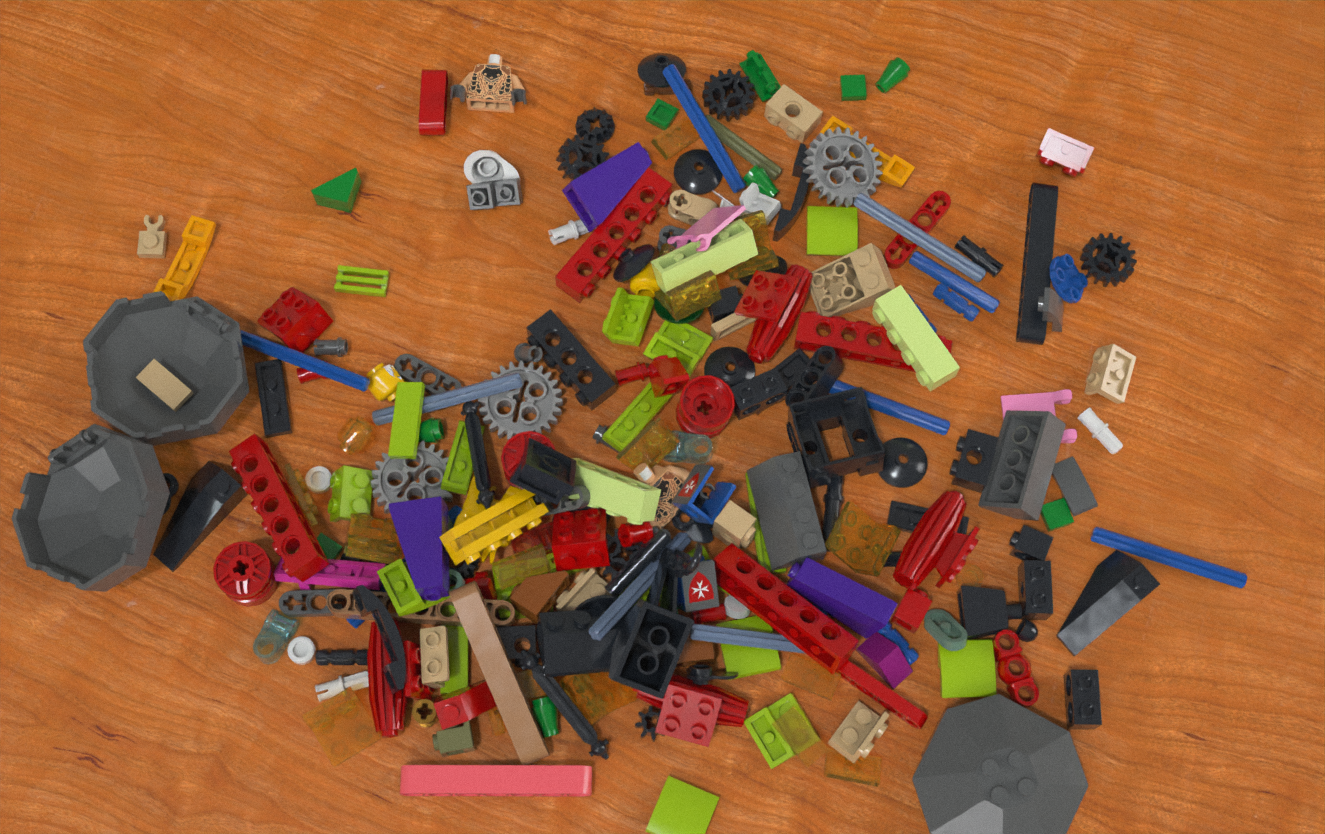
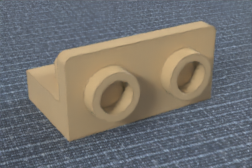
M1115 344L1097 348L1093 355L1090 374L1086 379L1087 384L1084 393L1088 395L1098 393L1116 404L1124 403L1136 356Z
M591 568L588 572L584 570L574 581L576 585L570 592L565 590L556 601L558 603L556 609L557 611L575 610L579 604L589 598L611 595L605 589L608 583L597 575L594 568Z
M445 626L420 629L422 684L432 688L445 687V681L450 679L448 629Z
M858 701L827 744L852 763H855L860 755L866 758L874 747V744L870 741L874 736L879 739L887 729L888 725L884 722L890 714L885 711L880 717Z

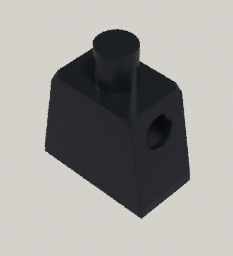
M961 586L957 591L960 625L967 631V639H979L997 635L1000 631L1008 629V620L1022 618L1021 604H1006L1005 592L1003 590Z

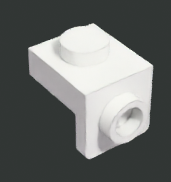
M753 182L742 192L739 198L740 204L744 205L746 212L763 221L762 223L767 225L782 208L780 201L761 194L758 185Z

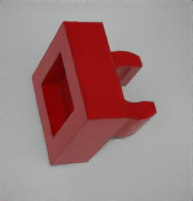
M487 571L476 572L475 578L465 579V584L476 581L484 599L497 600L498 595L491 578H487Z

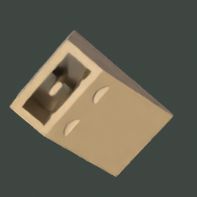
M870 243L812 271L813 278L809 290L818 313L821 316L832 317L873 306L877 298L896 287L881 249Z

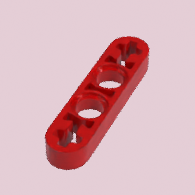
M944 191L933 192L908 222L929 234L947 213L951 204L950 196ZM942 200L943 205H939L934 213L932 209L935 201ZM920 216H927L931 220V224L922 226L919 224L918 218ZM898 233L887 246L883 255L887 267L891 269L901 268L919 246L915 243H906L903 236ZM899 247H901L903 250L899 258L892 260L890 258L891 254L894 255Z
M847 660L835 672L839 677L912 727L921 730L926 723L928 716L923 711Z

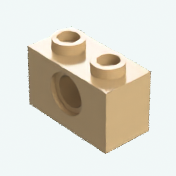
M783 84L766 103L764 116L769 123L783 129L791 139H797L803 144L820 124L823 111ZM787 114H794L796 117H789Z
M730 500L714 520L712 535L727 546L733 543L739 549L742 547L746 549L755 537L754 533L757 530L754 528L756 518Z

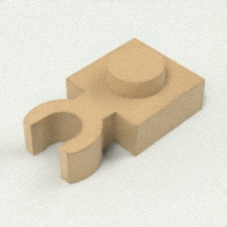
M145 215L144 224L147 227V231H139L137 255L139 258H165L167 234L165 231H162L165 227V220L162 215H159L158 222L151 224L150 216Z

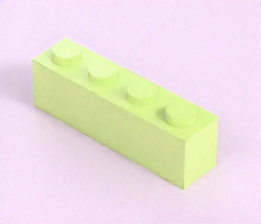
M742 219L728 224L717 233L705 251H696L701 244L699 240L697 242H690L651 261L658 286L669 298L758 255L752 229Z
M901 285L875 300L872 308L874 319L877 323L883 324L887 330L889 340L892 344H897L902 351L903 360L907 365H911L914 368L916 377L922 386H926L929 391H932L956 377L960 368Z
M572 458L577 461L574 485H584L590 492V502L587 506L604 508L607 514L624 516L627 518V522L636 525H642L643 522L655 519L661 489L580 458ZM576 494L568 496V498L578 500L580 496Z

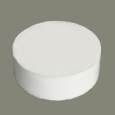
M322 466L311 468L305 477L309 490L316 494L327 492L331 488V473Z
M731 595L726 597L724 602L726 615L734 619H742L750 614V610Z
M296 637L288 645V656L296 664H308L316 655V646L307 637Z

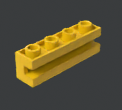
M523 489L451 528L439 538L455 565L463 561L468 565L482 557L480 551L486 549L489 553L502 545L500 540L506 537L510 541L522 534L521 528L527 526L528 530L542 523L540 517L549 512L545 504L542 503L537 506L532 498L536 494Z

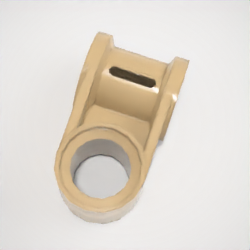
M676 190L670 195L668 214L675 220L693 226L713 208H718V206L708 198L699 197L685 190Z

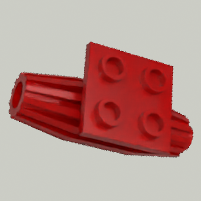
M792 264L787 269L786 275L755 271L734 311L736 315L756 319L746 349L749 359L757 364L769 362L787 339L805 304L813 276L808 269Z
M957 491L943 492L923 514L905 543L893 572V578L902 587L911 590L916 589L931 571L936 568L940 578L935 586L940 589L945 582L951 583L956 574H959L966 563V557L973 551L979 541L975 537L980 530L975 526L968 535L957 533L967 505L962 494Z
M394 620L402 640L399 622ZM373 621L371 622L367 669L369 703L376 733H381L382 738L398 737V732L404 730L407 698L416 700L428 699L432 701V694H434L435 688L422 684L420 645L402 640L406 665L404 688L392 695L382 670L391 661L377 625Z
M674 674L671 677L663 699L634 688L632 690L637 692L636 698L661 709L655 730L656 733L709 747L715 725L742 727L749 704L748 700L721 687L711 684L696 685L693 684L692 680Z

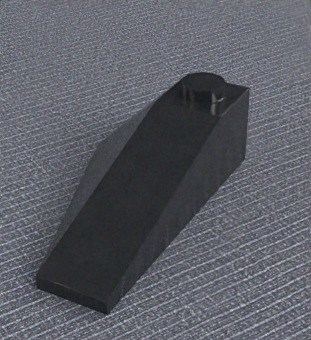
M208 461L190 480L153 555L174 572L248 494L223 469Z
M1116 550L1095 568L1056 637L1073 656H1076L1157 588L1160 583L1142 563Z

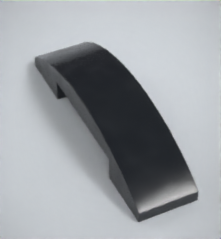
M800 143L792 176L799 177L800 181L791 211L780 209L773 234V241L776 242L784 237L795 224L805 202L809 184L806 180L810 177V174L803 173V170L809 165L803 163V160L808 155L805 154L807 149L805 144Z
M360 585L353 590L352 594L361 617L373 615L391 661L382 670L393 695L404 688L406 665L402 640L394 620L383 603L369 589Z

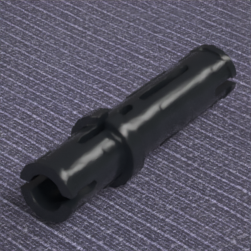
M844 475L831 478V483L827 485L826 494L823 496L825 510L822 536L827 552L837 551L841 505L844 503V496H842Z
M660 528L645 545L642 544L638 548L637 554L605 586V589L612 596L619 597L651 562L654 563L657 560L656 557L672 541V538Z

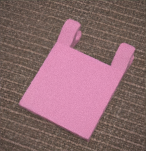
M744 205L713 208L681 236L668 238L667 243L673 244L676 241V249L686 245L688 240H691V242L700 240V247L696 251H705L708 249L712 238L745 211L746 208Z
M1066 389L1048 393L1001 396L1003 420L1006 410L1049 411L1056 416L1054 404H1069L1072 399V392ZM1075 429L1064 430L1061 443H1074L1077 439V431Z

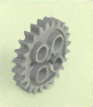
M837 127L833 132L831 129H828L824 134L820 133L809 144L810 147L805 151L808 157L803 160L804 164L809 165L803 170V173L810 174L806 182H813L815 184L811 191L819 190V199L824 195L827 196V204L835 200L836 207H839L844 201L846 208L854 203L859 193L870 197V195L876 192L875 187L881 183L877 178L883 174L882 171L876 169L882 165V162L875 161L879 152L872 153L871 149L874 147V144H865L867 136L859 139V131L850 135L848 127L843 133L840 127ZM849 151L853 152L856 158L851 157ZM826 152L832 156L833 160L826 156ZM853 175H856L859 178L860 182H857L854 179ZM830 176L836 179L837 184L830 180Z
M520 360L518 367L509 362L508 370L502 365L499 366L501 372L499 375L492 371V379L516 372L519 373L522 378V387L478 399L479 405L484 406L479 409L480 415H486L483 418L484 424L491 423L489 427L490 432L492 433L498 429V438L501 439L507 434L508 440L516 434L526 431L541 433L542 430L550 433L549 423L557 425L558 422L554 415L559 416L562 414L558 406L563 405V399L557 398L562 395L561 389H555L558 386L557 379L550 381L552 373L547 372L543 375V366L541 365L535 370L533 362H530L528 367H524L522 360ZM527 381L529 384L524 392L525 402L521 403L518 420L514 423L513 420L518 410L516 402L521 401L523 386ZM536 389L544 392L540 397L530 395ZM502 407L511 408L508 414L502 415L498 413ZM528 413L536 415V418L532 421L523 419L524 415Z
M422 441L417 448L416 459H391L388 454L382 453L384 462H375L378 470H372V477L375 479L371 480V487L376 488L372 493L374 498H378V507L385 505L384 513L388 514L390 513L389 503L409 501L408 499L414 495L422 499L441 496L444 502H453V496L450 493L454 492L441 489L442 479L449 457L443 458L444 450L441 449L435 453V444H432L427 449L425 448L424 441ZM416 461L419 463V466L411 468L407 464ZM436 477L439 479V482L430 484L427 482V479ZM395 479L400 480L402 482L398 486H392L389 484L390 481Z

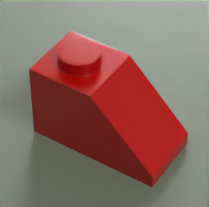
M668 355L658 356L653 359L647 368L655 398L680 393L690 380L689 374L677 357L668 358Z
M486 680L438 696L433 703L442 730L467 722L497 706Z

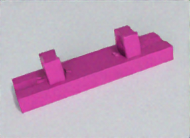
M281 556L274 571L275 581L298 583L300 590H311L312 584L349 587L350 590L363 585L367 589L380 590L382 581L377 571L386 567V564L328 559L330 563L328 566L302 582L294 576L291 578L287 575L282 567V564L285 562Z

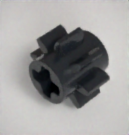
M649 706L648 713H638L642 722L636 723L635 728H642L641 739L648 735L655 742L656 735L659 733L655 732L656 728L654 727L650 728V730L647 729L646 720L653 721L657 719L658 723L661 710L656 713Z

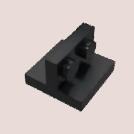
M529 438L524 445L523 457L510 476V482L558 505L563 495H570L574 489L577 461Z

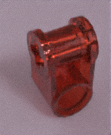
M553 522L544 523L534 529L522 532L521 535L512 539L513 557L518 561L553 553ZM521 543H527L531 548L523 553L519 552L516 547Z

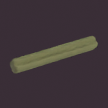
M707 114L705 116L722 143L752 165H758L760 168L763 167L771 179L776 180L781 175L782 168L711 115Z

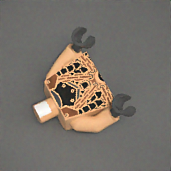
M496 54L488 56L487 64L475 65L474 71L470 72L459 85L451 86L450 99L453 100V98L458 97L460 102H465L466 96L468 110L514 113L516 102H524V105L527 104L526 91L519 78L511 74L509 66L502 65L503 58Z
M642 463L634 469L635 476L640 482L661 489L655 519L649 521L653 529V535H655L659 530L658 528L662 529L680 511L671 502L690 472L671 465L666 467L655 465L650 469L646 463ZM704 484L703 488L707 487L715 492V487L712 484ZM702 488L699 492V497L703 500H709L710 498L703 494ZM662 529L671 537V534L668 530Z

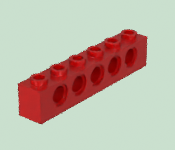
M648 168L605 220L555 276L556 286L579 303L585 297L589 298L595 291V285L600 279L604 280L609 275L612 269L611 266L616 260L620 261L619 256L632 242L636 243L643 233V228L655 221L658 216L657 212L662 206L666 207L669 204L670 195L672 194V183L651 168ZM650 198L653 201L650 203H645L642 201V199ZM628 216H636L638 219L629 221L626 218ZM613 234L622 235L619 239H613L610 236ZM597 252H605L607 254L604 257L595 256ZM582 270H589L591 272L587 276H582L579 273Z
M815 311L800 313L793 349L797 350L800 348L802 351L815 353L822 346H831L840 358L916 372L911 365L905 363L901 355L902 351L893 348V344L889 340L884 326H873L867 321H847L841 316H821ZM823 329L827 331L829 335L820 336L817 333V330ZM849 334L854 340L846 341L842 338V335ZM937 335L951 354L953 341L947 340L944 336ZM874 339L879 343V345L872 346L867 342V340Z
M254 433L229 450L233 459L231 465L236 473L241 475L243 479L241 485L246 493L251 495L253 499L251 505L256 513L261 515L263 519L261 525L265 532L272 537L274 541L272 547L275 552L282 556L285 562L282 564V567L287 575L291 578L294 576L304 582L328 566L330 563L267 442Z
M733 543L713 559L718 586L831 674H834L851 657L859 642L858 639Z

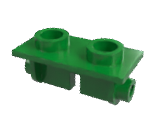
M751 50L746 54L747 59L740 62L739 65L745 75L749 77L750 83L754 84V90L761 101L765 102L771 99L781 86L762 55Z

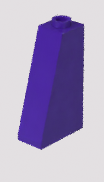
M637 142L571 181L562 190L589 233L605 220L652 164V161L646 149L642 148L640 143Z
M439 496L389 503V511L415 589L423 600L437 601L441 597L450 596L449 554L439 538L449 530L448 507L443 498Z
M807 557L801 563L795 562L787 574L790 577L787 586L865 639L887 625L898 604Z

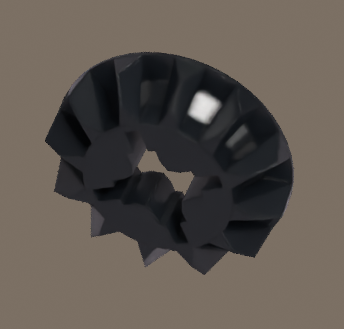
M594 107L592 110H584L577 117L575 127L580 139L587 134L589 141L595 137L597 138L596 144H602L613 135L615 124L612 115H609L605 109L599 110ZM599 119L600 128L595 127L591 131L590 122L595 123Z

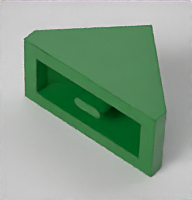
M354 168L312 189L311 192L317 205L351 213L362 182L357 169Z

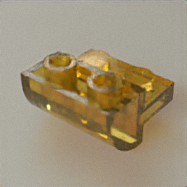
M351 513L344 544L345 556L391 564L402 557L401 544L392 518L379 519L367 513Z

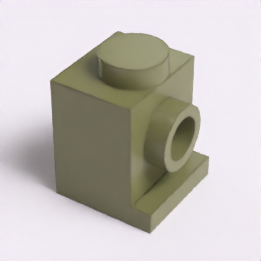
M470 721L464 722L462 727H459L458 724L442 731H437V734H432L435 751L440 750L442 757L475 751Z

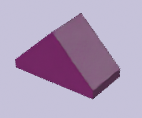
M878 632L870 636L856 649L892 690L913 672L900 648Z

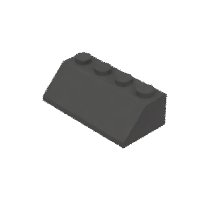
M1006 410L987 484L982 491L978 506L1011 518L1038 521L1066 424L1049 411Z
M800 451L772 457L747 470L771 570L792 567L795 562L801 563L806 557L815 562L823 560L826 554V547Z

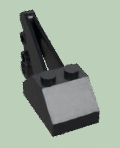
M697 542L695 544L696 549L691 560L689 554L678 549L672 550L666 547L662 551L646 601L640 599L625 617L613 644L608 676L611 680L663 699L694 623V620L676 613L678 578H682L684 575L688 576L697 569L702 556V545Z

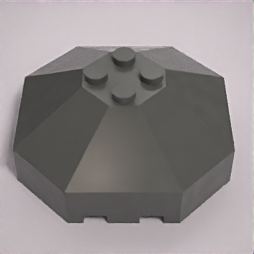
M158 291L143 294V298L128 300L127 298L116 299L83 340L88 363L86 365L88 386L91 388L92 400H90L91 411L100 421L117 432L153 446L217 434L250 392L239 323L197 296L169 301L165 293ZM153 359L158 361L194 393L176 412L136 378Z
M93 424L87 429L81 430L78 435L58 448L50 451L48 460L51 464L47 475L30 472L25 475L20 493L25 494L21 509L14 508L11 519L27 567L44 571L48 576L62 582H70L76 585V588L84 591L106 592L147 566L170 492L153 445Z
M1000 694L946 709L941 714L937 726L921 754L922 759L912 777L930 834H1066L1089 786L1070 732Z

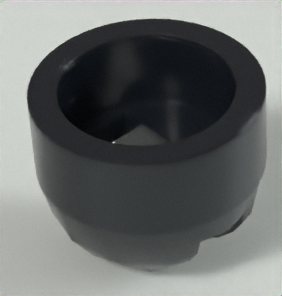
M1023 619L1015 633L1019 640L1031 642L1037 638L1038 629L1033 622Z

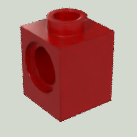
M908 589L896 609L891 622L915 634L932 600L928 599V595L919 589Z

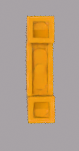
M832 115L820 133L824 134L828 129H831L833 132L837 127H840L843 133L848 127L850 135H853V128ZM873 147L871 149L872 153L879 152L875 161L882 162V165L876 169L882 171L883 174L877 179L902 188L915 170V167L895 154L891 158ZM849 151L851 157L856 158L855 154Z
M191 215L181 235L183 242L165 279H159L153 292L161 291L165 293L169 301L184 299L206 258L215 231V222Z

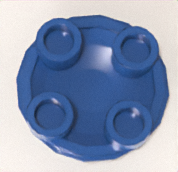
M1071 255L1056 256L1051 261L1049 267L1052 285L1064 301L1077 303L1082 297L1083 288L1088 285L1087 277L1078 271Z

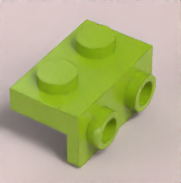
M618 287L615 296L611 300V307L607 318L603 322V334L612 343L639 347L654 300L649 296L628 294L624 288Z
M344 465L334 471L330 478L332 498L328 503L330 522H337L339 520L364 524L369 522L372 495L371 480H373L371 470Z

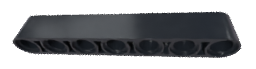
M1033 182L1030 188L1016 341L1021 343L1043 345L1046 336L1047 321H1042L1043 312H1038L1039 296H1044L1045 287L1050 288L1051 282L1049 267L1053 258L1058 186Z

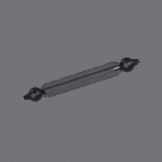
M468 401L463 404L461 415H466V432L476 488L479 491L476 502L477 504L484 505L485 509H488L496 493L494 490L490 491L491 480L480 420L476 414L479 403Z
M522 650L523 664L521 668L532 671L534 680L582 741L591 745V751L589 752L591 757L595 755L607 760L609 758L607 753V744L609 742L607 739L604 741L598 739L597 731L556 679L544 676L543 666L539 664L540 654H533Z

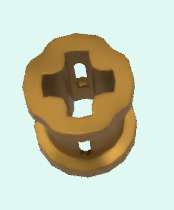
M421 699L414 704L412 715L421 727L429 728L438 722L439 719L431 700ZM428 708L432 715H427L426 719H423L420 712H425V709Z

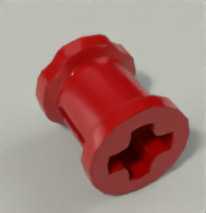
M649 521L643 522L642 525L623 523L618 528V538L623 547H630L633 543L639 542L646 544L653 537V529Z

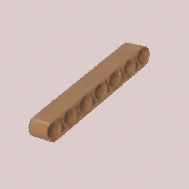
M476 581L449 591L455 610L521 763L529 765L550 756L546 742Z
M336 589L327 596L326 605L335 617L375 621L372 614L361 617L352 594L353 590ZM371 591L388 610V606L392 603L388 593ZM451 597L429 607L428 612L424 615L412 613L399 616L398 613H390L393 620L402 623L463 627L457 612L451 617H444L442 615L444 607L448 605L454 606ZM337 599H347V604L343 609H334V602ZM484 599L496 627L512 626L515 623V610L511 603L504 600ZM501 609H506L511 613L510 617L505 621H500L495 617L496 613Z

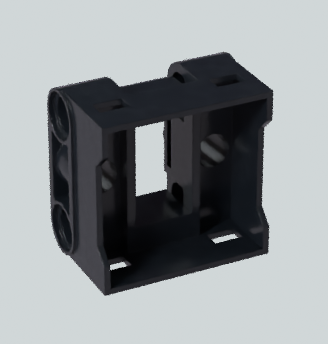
M862 387L788 405V422L786 423L788 437L793 452L800 451L810 489L829 485L831 478L855 472L861 477L884 470L885 449L876 432ZM856 397L855 399L844 401L845 399ZM806 409L805 411L794 413L795 411ZM841 424L842 436L850 457L830 462L820 432L840 427ZM855 439H862L864 442H856ZM806 451H812L814 454L808 455Z

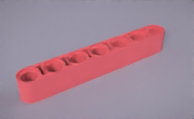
M581 765L401 766L400 795L591 796L592 767Z

